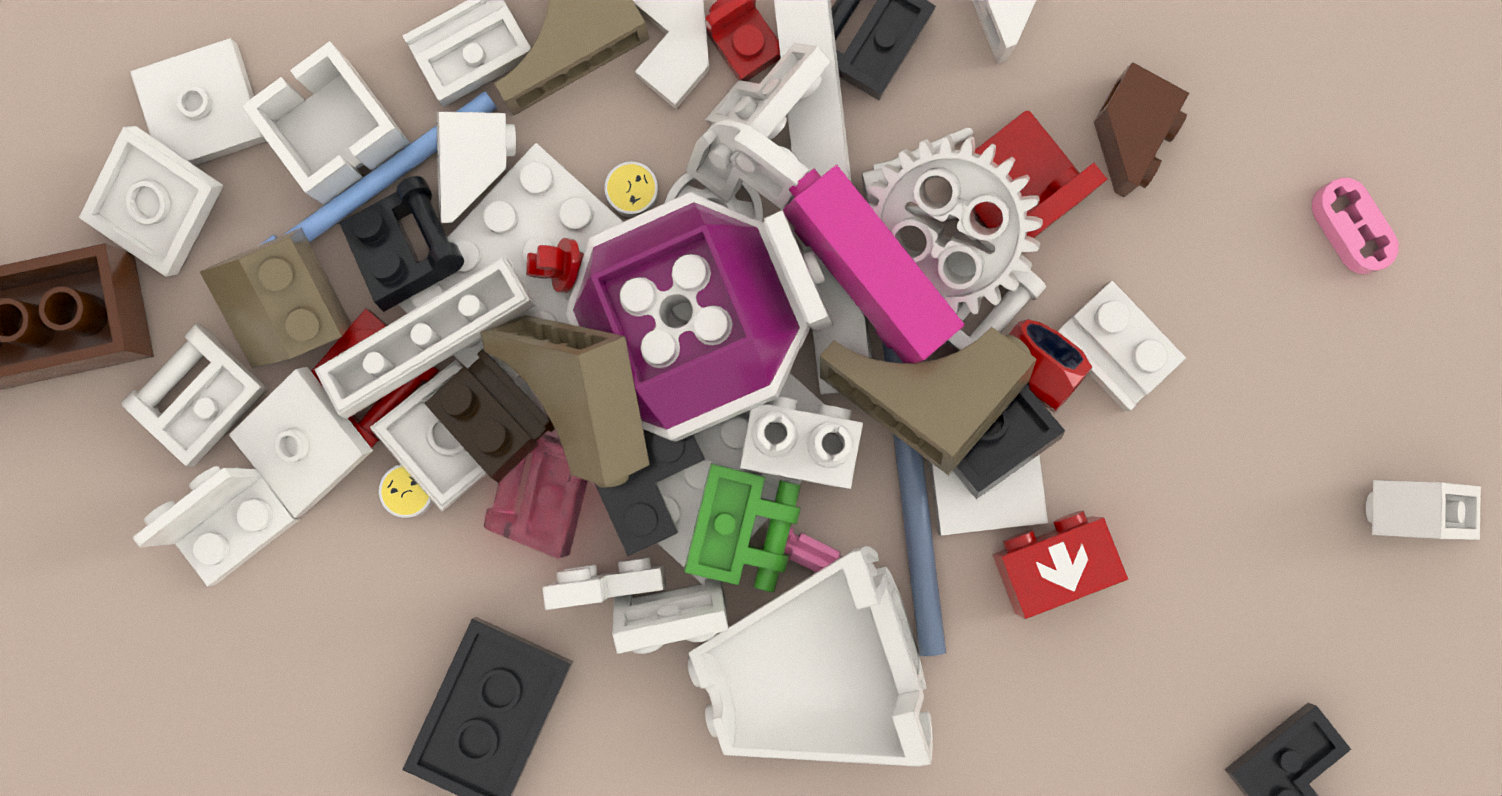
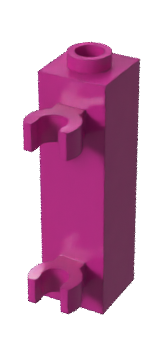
M837 164L823 176H820L815 168L798 181L797 186L793 185L788 189L794 199L782 211L795 229L793 231L806 247L810 246L876 328L875 333L888 349L892 348L903 363L915 364L924 361L965 326Z

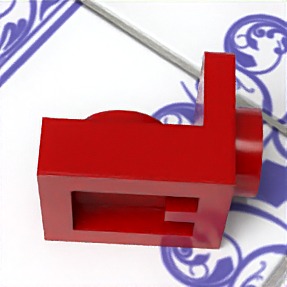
M717 0L710 7V14L705 17L707 35L738 80L748 81L781 59L779 40L757 10L756 0Z

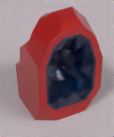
M1029 319L1020 321L1008 335L1021 340L1028 347L1031 355L1036 358L1030 381L1026 385L1046 408L1055 413L1091 371L1092 365L1084 352L1058 331L1041 322Z

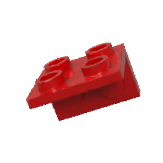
M1024 111L975 149V154L982 155L991 144L996 145L993 162L998 166L1011 157L1015 159L1014 165L1008 173L1012 180L1024 175L1030 177V180L1020 193L1022 197L1038 196L1039 202L1032 209L1026 211L1027 216L1043 219L1041 228L1027 232V236L1032 238L1042 233L1108 180L1095 163H1092L1080 173L1030 111ZM987 201L975 205L974 214L986 228H996L1002 224L1003 213L996 204Z

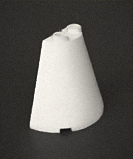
M864 546L851 550L729 626V631L718 633L712 639L705 641L689 652V675L693 684L701 689L705 688L711 698L712 704L707 705L705 709L706 724L710 734L714 738L718 737L723 755L918 767L931 764L933 751L932 722L929 711L920 713L924 699L923 690L927 689L917 644L905 606L887 566L876 569L872 563L879 561L878 553L873 548Z

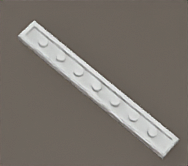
M774 0L781 58L794 43L818 46L832 61L820 75L822 81L818 88L809 97L799 100L787 114L791 150L799 162L809 169V172L815 168L820 176H823L837 164L852 183L831 1ZM802 242L804 253L812 250L810 246L806 247ZM815 254L826 281L817 284L834 323L833 326L819 332L813 331L820 395L839 393L820 378V355L833 340L845 348L872 358L868 318Z

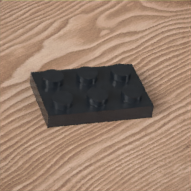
M478 617L472 618L402 770L457 796H513L574 661Z

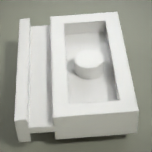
M467 0L403 35L405 42L412 51L415 60L443 107L514 69L531 49L504 0Z
M1113 281L1103 286L1057 330L1084 352L1092 365V369L1088 374L1124 412L1131 411L1145 395H1148L1186 359L1176 346Z

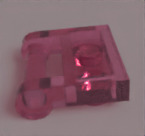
M544 434L536 441L539 445L531 451L533 456L519 516L514 512L526 457L498 483L493 507L486 510L483 527L498 535L560 559L571 553L588 481L570 474L560 439Z

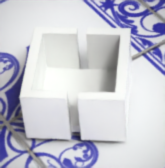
M330 41L290 70L295 78L313 93L308 99L305 100L296 89L280 77L241 106L304 192L323 205L362 179L363 176L358 169L363 165L373 171L410 144L409 140L352 64Z

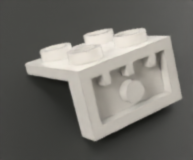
M215 466L197 476L189 484L192 492L175 504L174 501H169L149 513L144 518L147 526L133 536V540L139 547L176 544L208 587L218 584L297 523L300 518L292 517L256 469L239 467L220 469L218 466Z

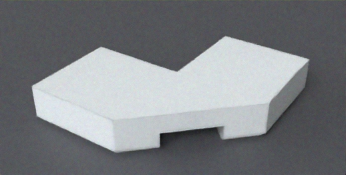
M633 0L639 12L666 34L635 70L636 77L677 109L710 71L704 0Z

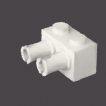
M781 396L751 409L740 469L851 489L863 422L850 420L851 410L819 405L818 414L796 410L798 400Z

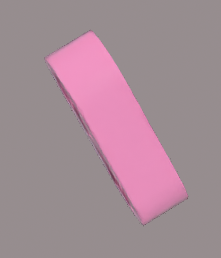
M1340 178L1322 186L1315 193L1312 200L1314 217L1349 270L1358 274H1369L1384 269L1395 261L1399 245L1396 235L1367 189L1359 181L1352 178ZM1345 195L1349 199L1350 204L1343 211L1335 213L1331 204L1338 197ZM1374 240L1378 245V249L1372 253L1373 256L1364 258L1360 253V249L1365 246V242Z

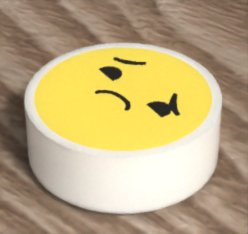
M624 162L614 167L608 174L605 181V195L609 204L617 213L625 217H636L655 206L659 196V187L655 175L647 166L639 162Z
M401 464L388 470L381 479L379 485L380 501L383 507L394 516L401 518L417 517L428 511L434 503Z

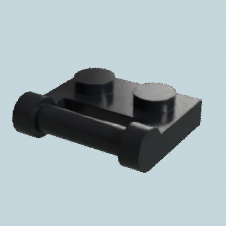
M836 0L832 6L835 41L861 0ZM877 0L846 52L843 54L836 50L839 77L875 99L880 100L933 15L936 5L927 0Z
M411 176L404 179L397 186L395 193L339 223L372 299L383 312L456 273L464 264V258L455 243L449 242L430 202L432 198L431 190L426 180L420 176ZM411 213L430 250L427 258L421 262L400 220Z

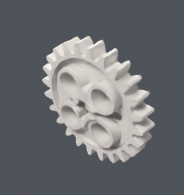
M946 135L942 138L940 151L935 152L929 140L925 139L919 142V159L907 149L898 153L902 170L891 164L883 166L881 171L889 184L877 182L871 184L868 190L879 199V203L868 204L954 312L957 314L960 303L966 302L969 310L974 315L981 308V296L984 295L989 302L996 306L1001 300L999 285L1011 291H1015L1018 288L1019 282L1012 273V270L1024 273L1030 272L1033 264L1021 253L1039 250L1041 242L1027 236V232L1041 228L1043 219L1027 216L1026 211L1038 204L1039 197L1031 195L1022 197L1020 191L1028 183L1030 177L1024 175L1012 180L1008 173L1015 162L1013 157L1005 160L998 166L993 162L996 145L991 144L982 155L975 154L974 137L969 136L962 145L961 150H955L951 135ZM938 175L949 181L953 192L950 201L937 203L928 197L925 189L928 177ZM987 201L996 204L1003 213L1002 224L996 228L982 227L974 217L975 205ZM913 202L917 204L919 208L932 215L931 217L935 219L909 211L906 206L907 203ZM950 215H953L959 219L957 229L962 233L956 232L950 239L942 234L944 225L939 221H945ZM912 225L921 229L926 236V248L921 251H913L905 247L900 235L902 227ZM970 235L976 239L992 243L995 246V250L993 252L984 250L968 236ZM959 251L968 253L976 263V272L970 276L957 275L949 266V255Z

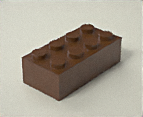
M103 243L0 265V390L154 357L135 256L130 252Z

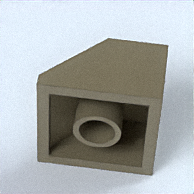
M302 227L200 271L252 368L289 360L342 337L351 324Z

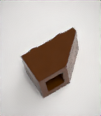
M1134 62L1118 77L1094 121L1114 192L1122 197L1127 196L1138 186L1146 188L1157 173L1162 160L1155 157L1163 140L1170 143L1184 124L1187 114L1180 110L1189 95V92Z

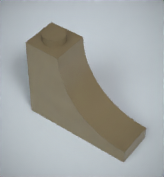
M548 0L546 17L533 47L511 72L494 84L509 110L515 116L648 41L649 35L646 22L633 0Z
M528 315L480 332L485 353L502 360L519 374L543 405L558 434L571 475L593 482L598 487L608 488L625 483L629 479L630 474L650 465L625 336Z
M992 326L980 338L956 353L936 360L915 364L893 363L872 359L851 351L833 340L820 355V378L949 476L1030 381L1036 358L1031 355L1030 350L1021 340L1012 335L1004 336Z

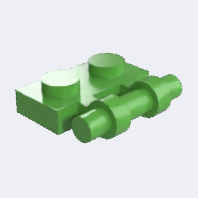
M710 463L684 572L739 585L743 566L748 564L758 567L753 587L768 592H775L779 572H785L789 555L784 554L791 523L797 524L801 510L800 507L796 506L801 485L780 480L775 501L760 498L765 481L763 475ZM756 515L770 518L763 548L749 546Z

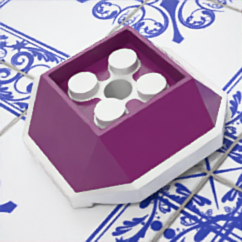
M691 192L589 237L565 313L570 325L625 336L642 427L649 432L674 442L778 398L797 353L810 330V327L805 323L763 223ZM680 303H691L693 313L690 321L682 327L671 328L669 314L672 308Z

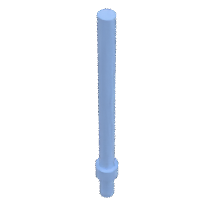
M484 91L456 112L492 113L497 107ZM436 126L285 234L302 227L310 243L437 152ZM272 235L270 238H268L267 240H265V241H264L263 243H261V244H264V243H266V242H268V241H271V240L277 238V236H276V235Z

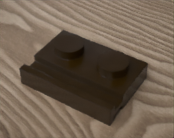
M482 349L477 353L479 358L469 368L462 367L424 404L487 475L499 483L539 445L536 441L547 431L552 432L555 428L544 412L500 365Z

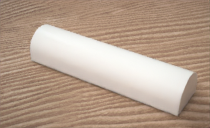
M503 256L314 370L338 415L347 419L482 338L480 332L509 322L535 306V302L512 264Z

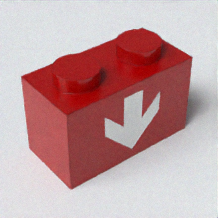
M1078 511L1054 520L1053 524L1056 529L1054 531L1036 537L1034 531L1029 530L1003 540L1005 549L992 555L1016 615L1028 619L1129 580L1104 517L1090 516L1086 518L1084 511Z

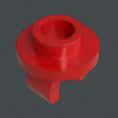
M569 238L561 239L557 247L539 245L537 247V254H527L526 275L542 279L551 278L552 286L556 292L568 293L575 284L584 253L579 251L577 242Z

